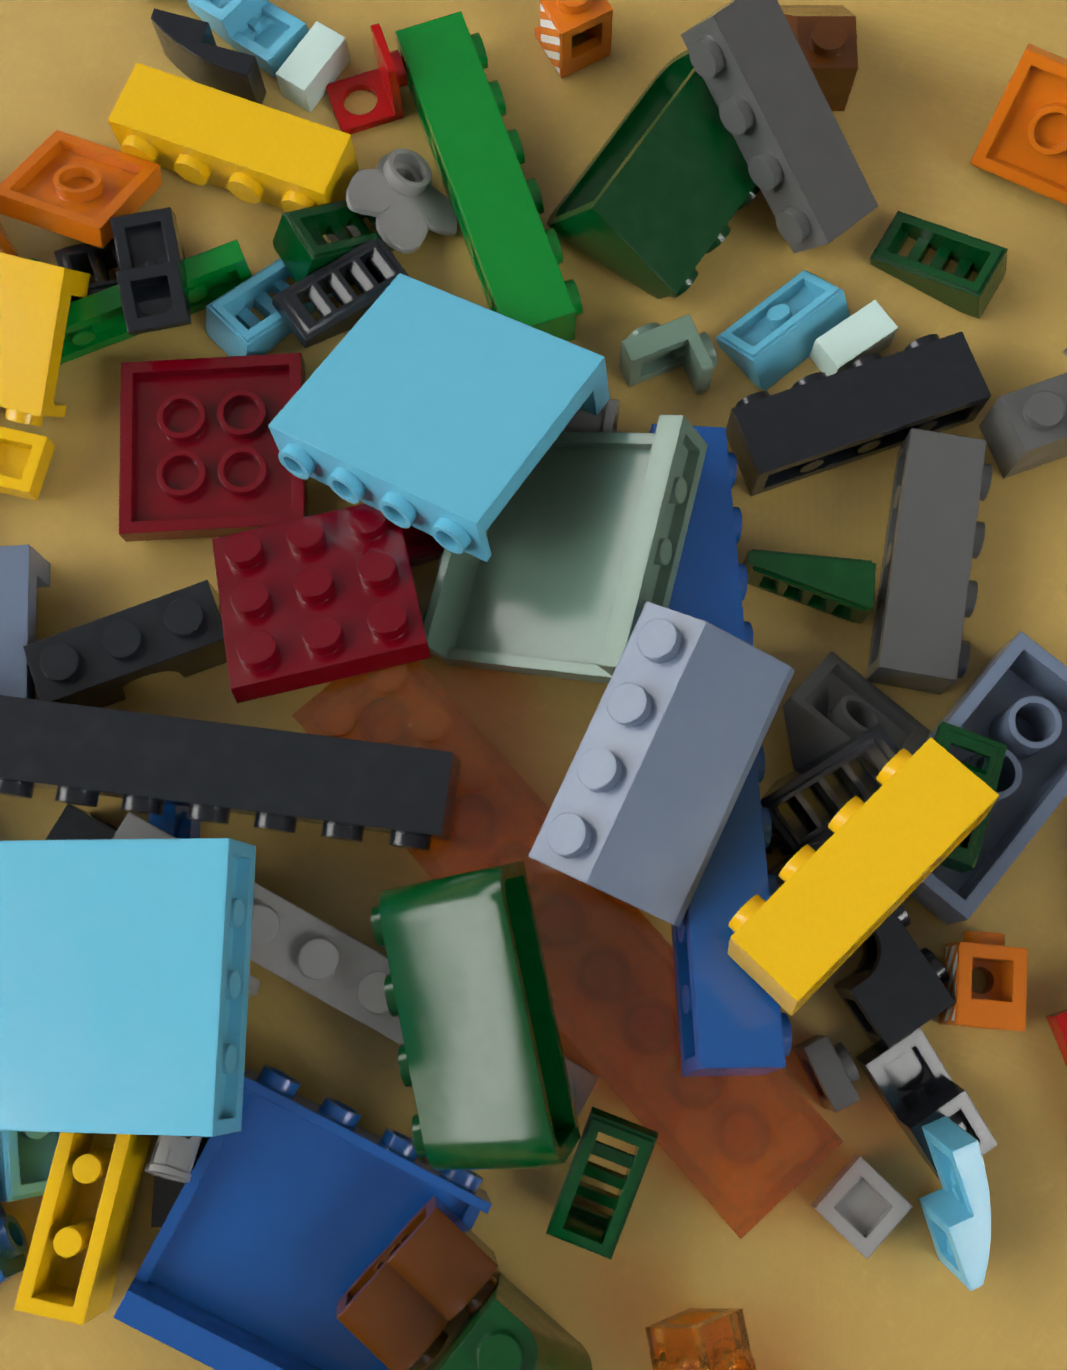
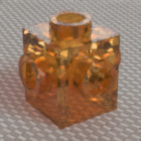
M688 1308L645 1327L653 1370H756L743 1308Z

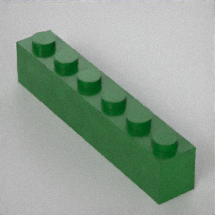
M461 11L395 31L398 51L405 67L411 97L457 217L458 225L489 309L565 341L575 340L576 316L583 314L580 294L574 280L564 281L558 264L563 263V254L558 236L554 228L545 230L539 216V214L544 213L542 196L535 178L526 180L520 165L525 164L522 143L515 128L506 130L502 119L507 114L503 93L498 81L488 82L484 69L488 68V59L479 32L470 35Z

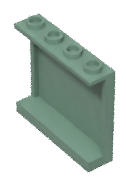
M659 415L655 433L562 431L487 529L486 535L492 553L489 560L485 562L466 552L456 554L447 549H444L438 562V574L429 607L423 615L430 653L454 666L608 684L646 602L669 608L708 444L684 415Z

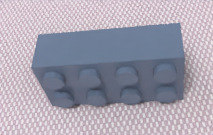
M1022 631L995 653L939 722L949 723L1007 745L996 789L999 797L992 806L975 868L960 873L939 865L910 894L946 925L965 921L971 917L1067 795V666ZM937 725V726L934 728V730L929 734V736L925 739V741L922 743V745H923L930 737L934 739L935 734H936V731H937V728H938V725ZM951 745L949 753L959 761L980 769L982 768L985 757Z

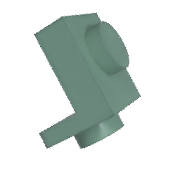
M689 314L663 325L658 323L645 324L635 329L627 339L622 340L619 368L628 387L683 366L696 394L709 390L713 370L717 366L716 351L706 332L698 333Z

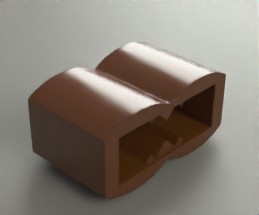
M434 1195L409 1220L389 1246L360 1274L337 1302L336 1318L388 1369L409 1370L415 1365L421 1370L438 1355L446 1343L448 1334L443 1329L448 1322L462 1309L468 1314L473 1313L492 1293L497 1283V1279L492 1275L498 1267L495 1253Z

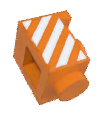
M539 0L540 26L535 28V37L561 79L611 55L613 8L607 0ZM584 32L588 40L572 48V37Z
M964 931L963 942L945 944L944 968L950 980L944 986L955 1000V1003L939 1013V1024L1025 1032L1028 948L1005 946V934L985 931ZM974 968L981 970L986 977V987L981 993H976L972 990V969Z

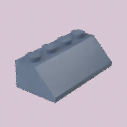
M646 602L528 857L674 926L680 927L795 670L790 665L707 621Z

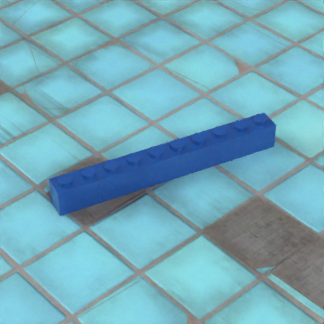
M652 424L649 433H655L657 424ZM693 426L708 444L668 609L707 621L753 646V628L750 622L744 621L742 601L746 596L748 586L747 568L744 563H738L737 544L742 532V513L739 507H733L731 490L735 484L737 474L736 456L733 452H728L725 427ZM762 745L680 927L671 924L682 1077L766 1075L786 1067L785 1056H788L791 1051L792 1030L787 1014L781 1013L780 1005L727 954L730 937L735 933L728 924L734 915L756 894H759L767 901L778 890L775 876L767 872L765 848L770 844L772 822L769 810L766 807H761L759 783L762 782L765 774V752Z

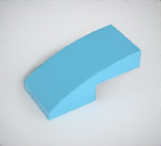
M186 0L189 7L203 21L209 22L210 28L238 52L255 56L259 68L276 78L275 73L309 31L306 23L268 0Z
M944 1116L922 1126L942 1189L918 1200L939 1260L972 1291L983 1286L989 1260L991 1242L989 1186L978 1140L947 1116Z

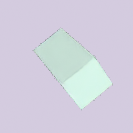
M316 21L275 73L282 96L311 113L327 92L326 86L329 83L335 82L351 61L346 38Z
M874 300L817 338L809 357L821 372H825L827 376L847 370L858 359L869 354L878 353L889 346L899 327L879 303Z

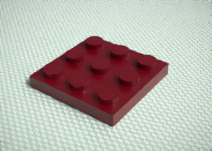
M285 353L121 363L119 535L125 542L222 537L308 517L307 479L304 480L296 477L282 465L278 458L279 449L268 427L271 421L305 383V362L302 354Z
M364 503L212 539L229 684L237 704L431 658L403 528L389 521L380 510Z

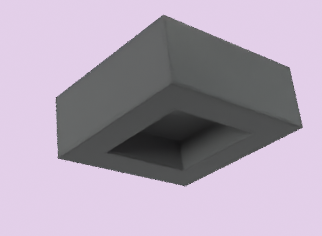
M815 1035L793 1046L824 1109L838 1112L860 1100L852 1084L860 1079L859 1072L849 1052L841 1042L832 1045L828 1036Z

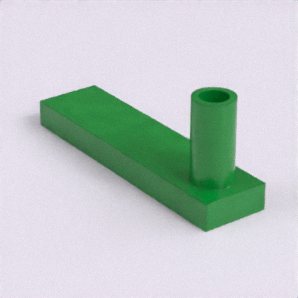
M237 239L184 259L191 314L206 309L208 304L252 277ZM118 285L70 303L60 365L136 336H130L127 333Z

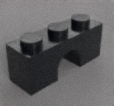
M208 580L23 646L39 700L100 708L125 700L123 687L138 678L166 671L179 672L186 678L227 663L219 594Z
M830 837L812 846V848L817 851ZM796 852L767 871L775 876L778 889L785 883L778 875ZM902 905L863 943V956L857 969L834 986L872 1043L889 1049L955 1003V1000L944 986L950 979L942 963L928 948L924 947L920 950L906 930L911 921Z

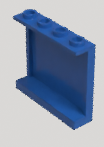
M264 1065L260 1074L247 1068L244 1073L241 1131L209 1138L191 1172L190 1183L186 1182L113 1318L215 1370H390L336 1318L337 1302L360 1274L389 1246L409 1220L434 1195L471 1230L480 1211L488 1214L492 1206L486 1191L479 1188L483 1178L472 1170H434L429 1161L417 1155L413 1139L406 1135L386 1128L381 1137L357 1125L362 1115L348 1105L328 1096L319 1105L298 1094L297 1091L301 1083L290 1075L268 1065Z

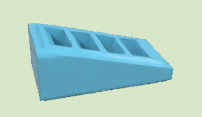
M281 258L206 306V332L229 357L266 355L292 332L273 306V299L269 296L271 292L276 295L290 287L285 282L289 276L294 280ZM330 293L327 296L330 299L333 295ZM311 302L303 304L310 314L316 311ZM255 307L265 319L259 320L250 310Z

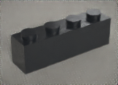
M962 331L943 338H939L937 334H929L910 343L904 351L883 357L881 353L869 354L852 363L847 370L827 376L825 372H816L798 380L791 389L770 395L768 391H760L746 396L731 409L726 427V437L732 452L736 456L737 464L750 496H754L901 446L912 428L942 432L974 421L991 397V394Z

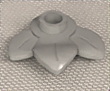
M400 148L392 151L380 159L375 169L357 171L349 183L346 191L348 208L359 214L376 217V229L382 240L399 253L408 254L418 250L427 235L428 229L447 236H454L457 231V217L450 200L431 186L432 172L429 164L421 155L412 150Z

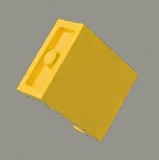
M0 252V407L6 408L5 419L22 424L43 426L44 417H65L67 405L54 402L70 300L71 295L82 298L87 296L91 274Z

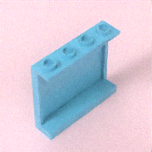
M399 273L271 421L268 427L279 449L278 458L280 462L296 477L304 480L312 477L330 486L338 496L350 503L356 504L361 501L380 510L389 521L401 528L413 526L433 536L442 547L456 554L466 552L487 562L492 553L486 531L576 412L582 409L597 416L610 399L605 357Z
M231 838L0 841V1130L214 1137L241 1131L256 860L255 845Z

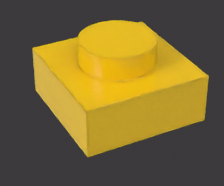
M0 426V493L38 501L55 449V445L47 436Z

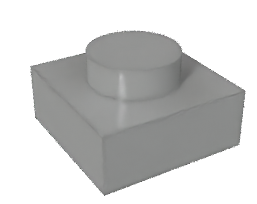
M857 1154L853 1155L811 1204L866 1259L873 1254L913 1207Z

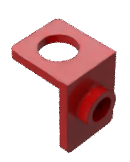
M379 23L370 26L378 68L329 83L326 86L327 95L340 131L348 134H354L404 118L400 88L408 86L405 67L398 49L389 51ZM365 90L371 92L376 97L377 102L369 113L356 115L350 113L344 107L346 98L355 91Z

